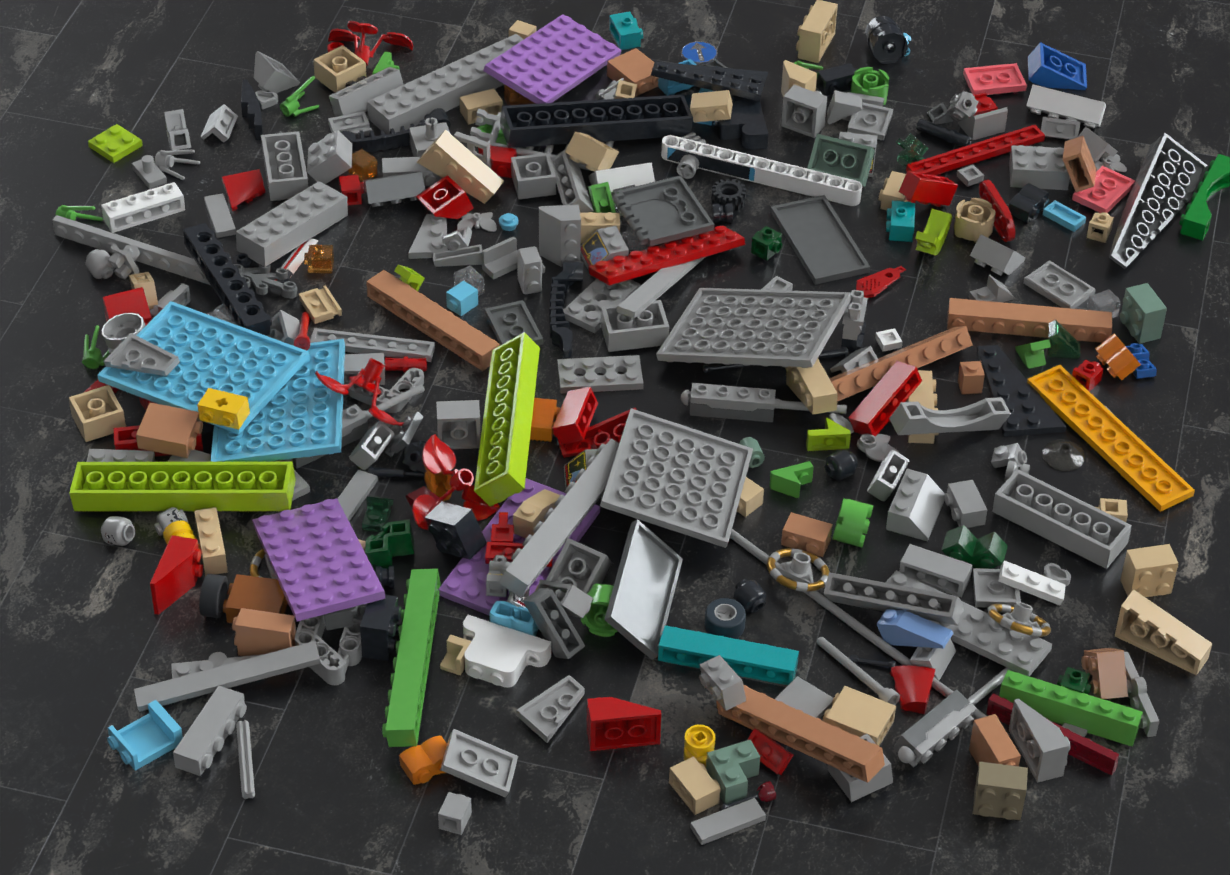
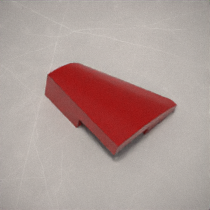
M260 169L222 177V183L232 211L237 210V205L244 201L249 203L254 197L265 193Z
M912 665L894 666L891 668L890 674L895 681V690L900 695L901 709L925 714L936 669Z

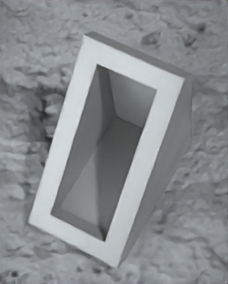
M834 91L827 110L828 124L861 111L862 98L858 95Z

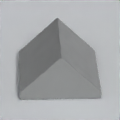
M1005 107L979 114L958 123L964 132L972 138V141L1005 132L1008 109Z

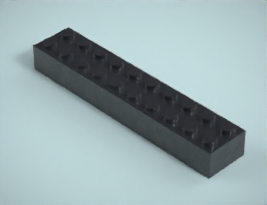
M684 95L502 106L500 126L508 148L569 144L575 132L587 134L600 142L664 138L668 135L682 137L691 133L693 116Z

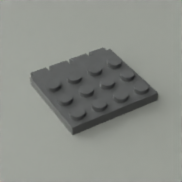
M681 175L619 190L617 194L612 196V200L642 245L648 244L653 246L714 230L715 224Z

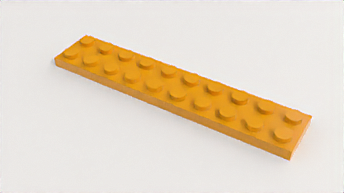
M1061 365L1027 379V382L1040 394L1051 409L1160 512L1194 496L1195 490Z

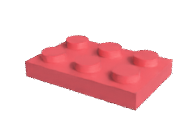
M1017 63L964 68L963 71L965 80L973 95L984 92L987 95L1026 91L1027 88Z
M1102 166L1096 171L1095 186L1075 192L1072 200L1099 213H1108L1132 190L1135 180Z

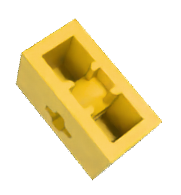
M211 388L207 389L197 404L201 421L238 430L250 414L248 397Z

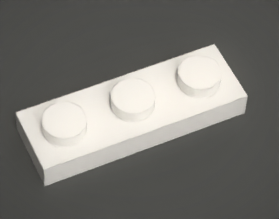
M1007 561L1002 563L999 582L1061 605L1064 600L1065 584Z

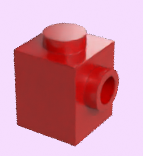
M340 176V193L347 196L348 206L362 204L361 194H364L363 182L359 181V176Z

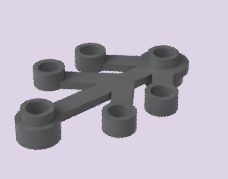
M233 264L237 265L241 277H245L249 288L252 281L257 294H267L268 286L280 289L281 296L284 298H295L297 296V286L294 282L286 281L280 283L273 280L287 279V269L278 268L276 273H270V264L266 267L259 264V267L244 268L240 264Z

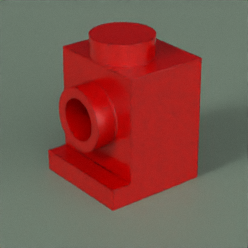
M1085 360L1078 368L1075 367L1073 369L1072 376L1090 392L1101 381L1103 368L1096 361L1090 362Z

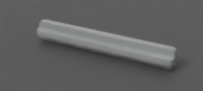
M244 720L238 721L236 728L242 797L248 799L255 796L249 722Z

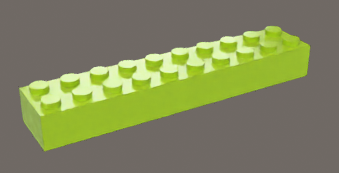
M525 332L492 350L474 492L490 507L503 502L514 494L520 493L525 488L540 347Z
M292 461L77 462L69 494L74 511H165L172 507L178 510L182 509L183 511H196L215 507L217 511H284L291 509L296 478Z

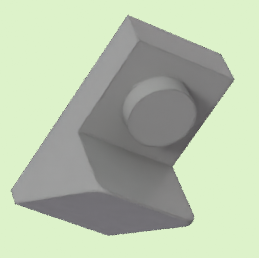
M991 275L988 276L987 287L969 292L970 300L1003 303L1014 298L1006 286Z

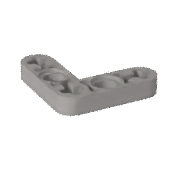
M412 368L406 371L390 390L379 386L381 394L377 397L376 406L404 393L400 392V389L410 390L420 384L423 385L424 372L421 369ZM353 384L348 389L350 397L372 405V392L356 384ZM410 399L385 411L397 413L402 410Z

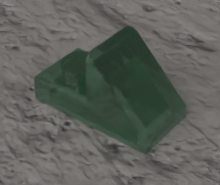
M1057 320L1050 322L1048 336L1051 340V347L1048 348V355L1051 357L1078 359L1080 357V343Z
M367 496V510L362 522V530L381 532L382 526L388 521L393 499Z

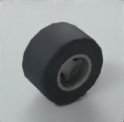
M720 598L712 601L705 611L704 624L706 632L712 635L737 639L743 634L745 629L746 614L744 607L736 600L729 598Z

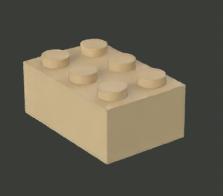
M816 0L814 6L811 5L808 16L805 15L803 25L799 26L797 36H800L796 46L798 59L815 63L820 62L835 35L838 4Z

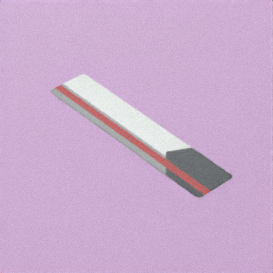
M311 238L296 247L281 267L288 270V278L285 280H273L280 283L288 281L317 244L318 240Z

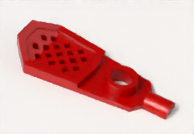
M902 266L895 269L888 268L857 280L856 290L863 291L864 298L875 297L885 290L887 286L899 279L900 273L906 271V269Z

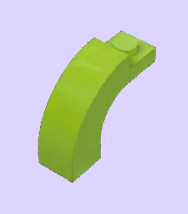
M935 209L931 210L924 232L917 231L915 238L918 242L917 251L937 255L940 252L953 219L950 213Z

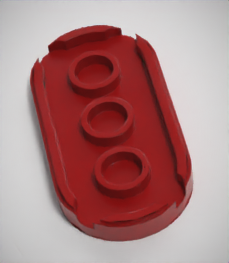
M989 179L980 182V198L990 202L992 209H995L994 228L1004 242L1013 241L1015 239V225L1008 206Z

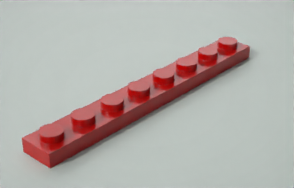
M1031 125L907 164L906 171L938 175L1010 152L1012 145L1029 146L1042 142L1045 139V134L1036 125Z

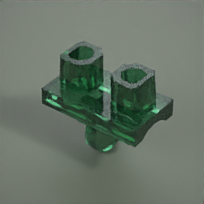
M911 133L904 141L900 138L896 141L899 146L905 149L897 157L899 164L902 166L911 164L914 158L918 161L925 159L922 156L929 148Z

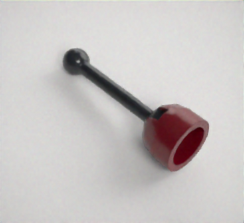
M768 781L762 783L757 788L756 794L729 804L723 803L719 809L722 811L753 798H759L764 802L776 799V792L772 783Z

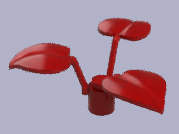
M349 21L347 26L353 32L362 33L359 48L358 41H360V37L348 30L332 29L328 38V42H354V54L366 62V67L368 66L369 58H373V54L382 40L389 44L400 45L413 50V43L409 37L401 33L387 32L386 35H381L372 51H370V47L364 45L365 33L377 34L378 29L371 24Z
M370 358L365 368H362L357 376L349 377L351 382L347 385H343L333 378L320 375L316 371L315 375L327 388L337 393L348 394V389L353 384L372 392V405L368 411L384 423L403 426L404 422H397L393 417L379 410L376 406L377 394H381L379 383L382 378L379 376L385 367L381 362Z
M436 434L427 440L422 452V460L427 470L432 474H438L442 471L444 475L453 476L450 478L451 488L436 502L433 497L426 494L420 495L414 500L412 512L415 522L420 528L428 530V524L424 517L455 490L462 491L464 489L462 499L465 500L463 507L472 509L477 521L488 518L501 508L498 503L490 507L474 492L475 486L472 485L474 476L469 469L463 468L459 471L457 469L451 471L455 467L456 457L447 444L442 442Z

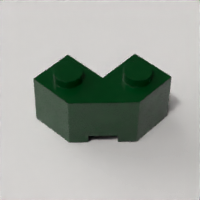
M410 519L388 522L382 526V531L376 536L371 535L366 539L365 554L375 573L376 566H381L382 568L392 566V557L414 554V537Z
M962 525L946 533L942 551L948 557L972 564V568L993 569L1004 562L1008 545L995 532L977 539Z

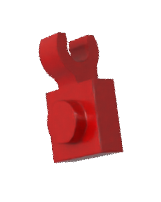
M499 512V524H492L491 542L513 543L514 525L508 524V512Z

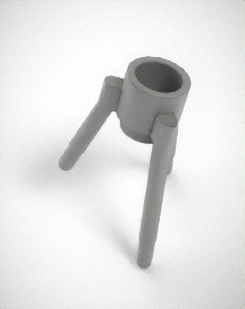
M160 150L155 156V164L161 171L181 180H184L185 177L168 168L172 167L174 162L199 165L200 161L171 156L195 153V150Z

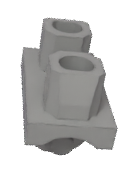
M116 244L110 247L113 254L108 261L116 268L114 272L118 277L125 280L130 273L137 274L140 272L134 262L140 254L138 247L126 245L123 250H120Z

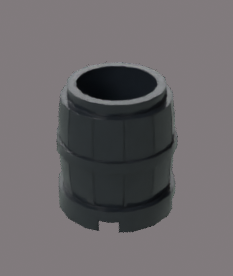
M878 16L868 23L865 30L867 43L874 57L880 63L893 64L898 61V58L905 56L908 50V42L899 25L892 18Z

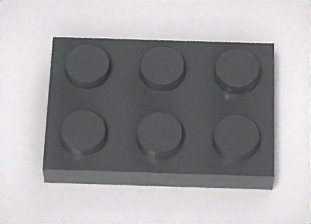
M523 300L485 309V316L500 345L524 332L538 346L543 345V337Z

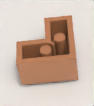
M1114 648L1084 650V656L1081 659L1082 667L1086 673H1090L1093 676V681L1090 684H1092L1091 693L1094 694V697L1100 699L1128 697L1124 650Z

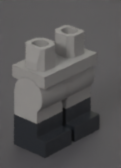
M852 290V300L843 316L842 324H844L841 348L847 347L848 352H854L863 346L866 329L864 317L868 299L863 297V291Z

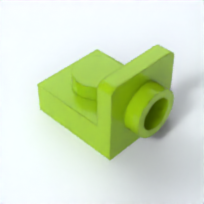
M397 265L394 271L400 275L399 279L402 282L408 284L416 291L419 290L425 279L413 269L402 265Z

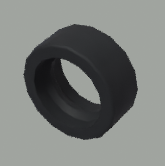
M207 574L204 578L199 598L201 616L220 618L223 615L224 600L228 597L229 586L226 576Z

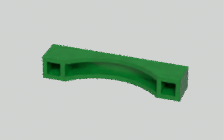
M1218 154L1215 161H1211L1208 171L1204 174L1203 182L1200 181L1198 185V193L1194 192L1191 203H1188L1185 214L1181 216L1179 225L1182 226L1180 234L1199 240L1204 239L1209 230L1212 216L1206 201L1215 192L1230 187V157Z

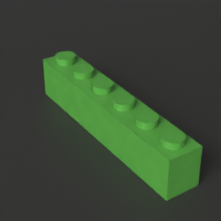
M1007 670L999 694L1000 697L1014 703L1015 699H1020L1052 722L1061 725L1067 723L1086 729L1087 733L1132 747L1143 714L1142 711L1010 670Z

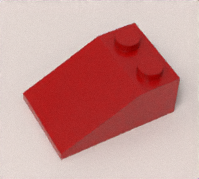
M171 536L150 582L154 614L159 615L193 588L198 577L201 578L203 565L200 563L201 549L198 547V539Z
M613 697L587 699V735L590 751L660 744L661 710Z

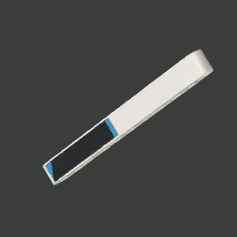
M668 135L662 139L661 156L667 161L680 163L682 157L689 154L698 159L699 169L812 197L825 195L828 201L848 206H856L861 200L862 184L856 180L677 136Z

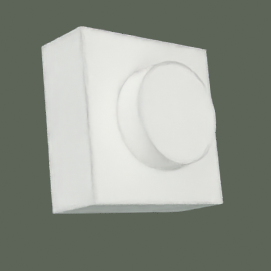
M895 329L876 332L875 339L882 351L902 348V340Z

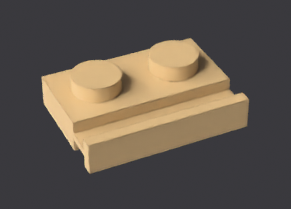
M326 285L320 290L316 288L299 293V300L309 313L314 324L332 319L334 315L342 316V309Z

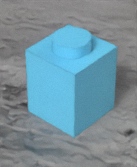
M462 281L446 292L447 307L460 316L478 305V290L465 281Z

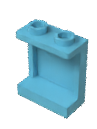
M157 700L148 704L149 714L117 731L112 725L108 727L109 737H107V741L113 750L117 749L123 762L130 764L135 771L173 750L183 739L182 728Z

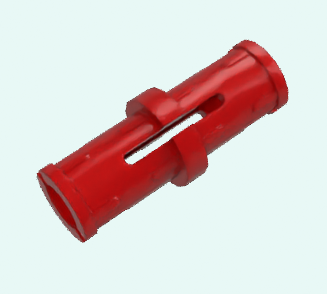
M404 356V358H385V371L397 370L406 373V371L412 368L427 371V358H408V356Z

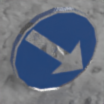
M695 41L686 44L682 48L681 56L684 60L691 59L697 65H705L717 58V49L710 43Z

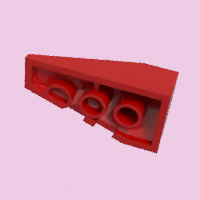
M630 410L589 427L582 441L562 445L559 442L563 457L577 456L585 449H598L602 443L606 445L611 438L620 443Z

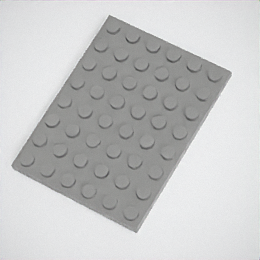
M699 288L656 353L658 361L700 362L705 364L813 367L852 300L851 293Z

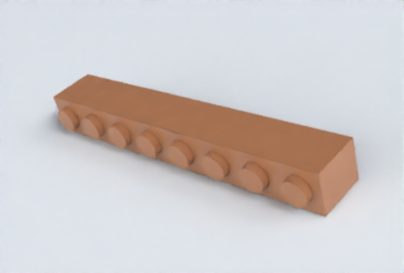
M385 270L367 281V296L481 371L490 366L492 350L500 346L497 341L486 336L480 330L475 329L466 321L461 320L452 312L447 311L438 303L433 302Z
M950 298L947 329L967 326L968 331L1103 343L1111 336L1112 312Z
M967 326L953 327L829 378L838 393L837 401L876 386L896 361L919 368L972 346Z
M743 685L746 697L745 702L726 711L716 701L720 715L752 730L754 728L759 729L770 738L867 783L885 765L883 750L877 744H872L857 735L841 730L837 726L830 725L819 718L790 707L782 701H777L746 685Z

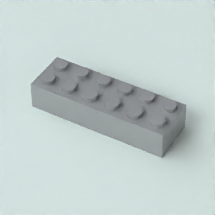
M318 181L237 230V251L246 253L250 259L266 267L348 216L347 196Z
M1018 469L995 493L992 512L1106 569L1128 544L1132 525Z

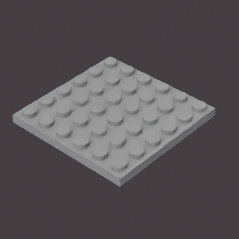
M631 408L600 507L726 548L753 448Z

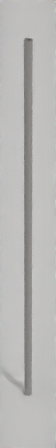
M732 529L730 538L767 565V560L770 556ZM818 591L804 592L901 665H912L909 658ZM934 677L932 687L946 698L954 692ZM976 709L972 717L979 719L986 717V715Z

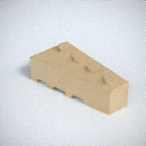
M446 130L426 149L417 161L418 164L442 178L448 175L466 193L484 204L495 194L504 181Z
M818 358L813 367H785L787 371L786 384L812 414L837 410L838 393Z
M1134 589L1121 605L1115 637L1195 675L1199 673L1209 658L1212 647L1211 642Z

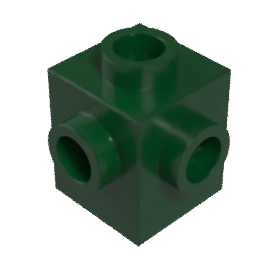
M765 226L752 237L751 253L767 261L781 250L782 234Z
M1067 667L1065 675L1059 676L1057 685L1089 695L1092 684L1088 683L1090 673Z

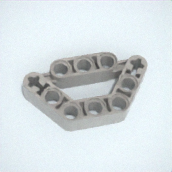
M367 603L356 606L357 616H353L354 626L344 627L338 653L321 639L326 626L324 615L299 622L295 634V645L316 642L321 664L309 667L330 685L342 684L345 680L347 667L357 665L362 658L360 624Z

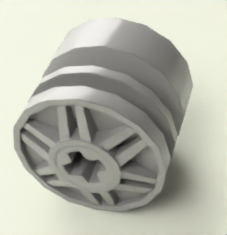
M123 313L114 316L103 325L102 335L110 354L130 333L137 335L146 326L143 317L136 313Z

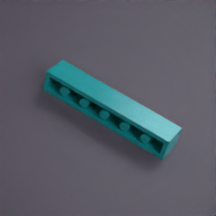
M664 626L659 642L658 661L700 669V664L720 655L738 676L789 685L795 678L799 651Z

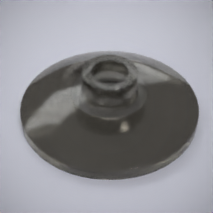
M1054 440L1044 447L1043 459L1054 469L1072 471L1083 465L1085 452L1078 444L1072 441Z

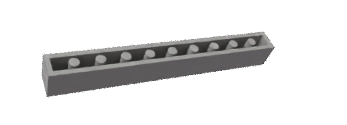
M611 438L606 445L601 444L596 452L597 457L592 456L585 466L587 469L584 470L582 468L576 476L577 482L574 483L572 481L565 490L567 494L565 496L561 494L555 502L556 508L553 509L551 507L544 516L545 522L540 521L533 530L535 534L533 536L529 534L523 542L524 548H518L511 558L513 560L512 563L507 561L500 571L503 574L499 581L501 585L520 598L523 597L603 495L618 450V442Z

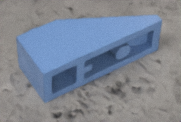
M886 609L877 622V627L883 640L890 645L944 649L953 635L951 629L906 610Z

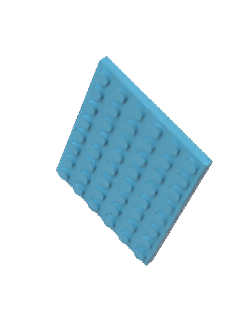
M170 301L136 336L178 356L180 363L167 376L105 367L97 376L99 382L154 403L197 412V404L208 388L248 397L250 414L239 430L210 423L239 435L310 357L309 351Z
M344 339L310 343V348L307 350L309 351L310 358L239 435L214 425L211 462H270L340 453L343 394L327 388L317 378L315 373L317 371L320 375L333 378L344 385Z

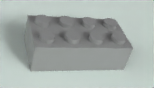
M299 131L261 135L270 201L290 199L307 189L308 177Z

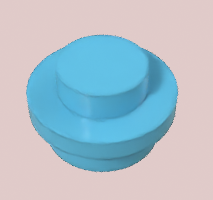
M506 213L499 218V224L503 230L512 231L518 225V217L511 213Z

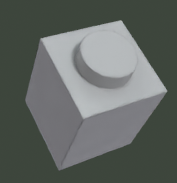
M448 792L438 813L439 829L462 835L472 813L471 798L462 794Z

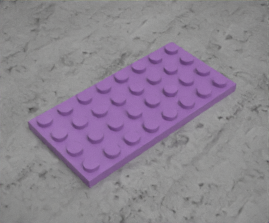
M561 15L487 63L483 71L536 104L552 103L606 66L607 61L620 56L622 50L616 47L615 44L601 38L600 35L586 29L585 26L573 21L569 16Z
M526 478L525 488L520 493L508 497L482 531L486 542H491L492 524H499V512H508V524L513 525V514L526 499L544 489L564 496L566 493ZM594 505L570 535L569 539L576 542L580 541L600 513V506ZM514 534L513 543H523L526 538ZM565 543L553 557L552 567L554 566ZM485 545L470 560L462 558L438 590L440 591V596L490 616V611L496 601L507 602L509 589H507V597L486 596V578L489 573V564H485ZM545 567L529 588V596L534 593L540 580L547 579L552 567Z
M337 498L252 519L253 527L296 621L385 599V591Z

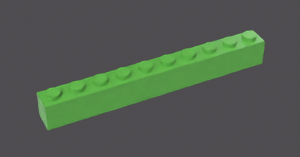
M412 569L410 579L406 580L408 594H404L405 609L401 611L403 624L399 625L400 641L396 642L397 657H394L393 660L395 673H391L392 690H388L389 706L385 708L387 723H383L382 727L383 737H387L389 747L417 746L440 596L438 589L441 586L438 569Z

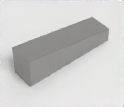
M482 245L433 253L435 267L482 265Z

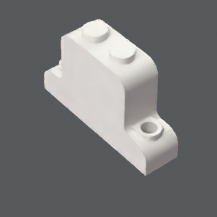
M467 615L463 622L464 639L471 641L465 651V672L473 678L498 686L512 687L517 683L526 666L543 667L547 665L551 658V641L471 615Z

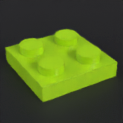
M118 124L88 141L91 149L113 163L143 146L142 139Z

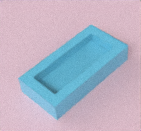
M1056 200L1043 209L1045 217L1073 232L1086 222L1085 216Z

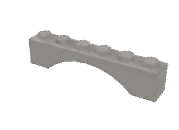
M1000 397L985 398L962 408L944 411L927 409L919 402H901L889 419L898 435L999 430L1011 413L1003 398Z

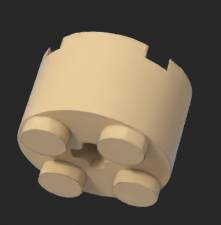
M971 198V201L965 202V200L959 202L956 207L954 222L955 235L975 243L980 235L988 238L993 232L995 209H992V204L980 198Z

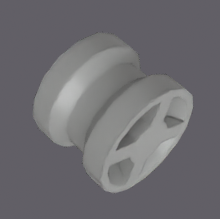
M684 155L677 166L678 174L686 179L692 178L699 167L698 159L693 155Z

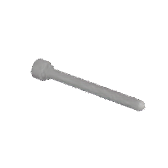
M824 637L817 639V644L877 693L880 700L893 705L898 703L900 695L895 690L881 686Z

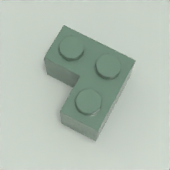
M751 739L707 752L706 769L713 780L715 779L720 785V798L722 802L729 804L747 797V778L759 775L760 755Z

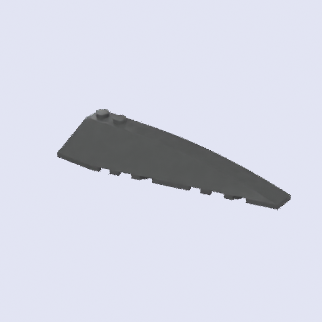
M1166 133L1151 144L1116 230L1109 258L1124 269L1192 198L1194 192L1197 193L1200 181L1203 182L1204 174L1209 167Z

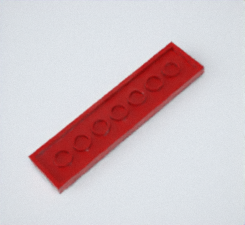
M717 226L713 231L665 242L659 246H649L642 251H632L629 256H615L612 260L598 261L595 265L588 266L589 274L610 286L659 271L662 268L680 265L745 245V237L725 226Z

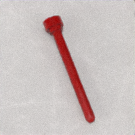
M303 312L299 335L295 337L293 345L307 351L311 343L310 338L307 336L310 315L308 312Z

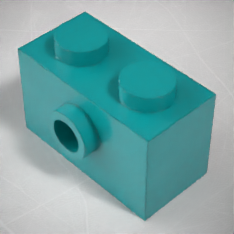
M631 12L610 15L609 30L619 49L625 50L641 47L643 31L638 27L637 20L633 18Z
M892 201L891 208H887L886 232H889V240L913 242L915 203Z

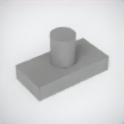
M145 155L141 160L132 163L133 170L149 189L167 183L166 176L154 163L153 156Z

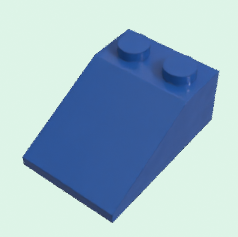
M1041 42L1028 56L1029 81L1033 84H1038L1045 88L1086 90V64Z

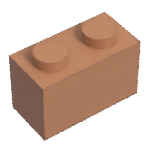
M791 512L782 531L781 545L801 549L823 557L831 541L833 524Z

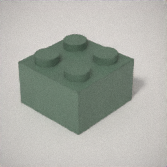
M1148 283L1129 287L1125 290L1120 320L1139 344L1160 339L1167 307Z

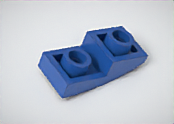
M1138 343L1126 346L1141 364L1132 372L1137 379L1156 376L1157 369L1149 360V351L1142 344Z

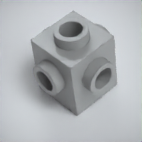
M969 92L955 94L950 101L947 111L962 121L975 115L977 112L976 106L979 101L974 99V95Z

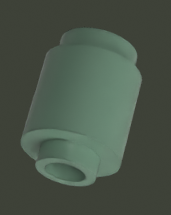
M752 437L743 438L739 444L753 448L749 468L758 467L765 459L758 441Z

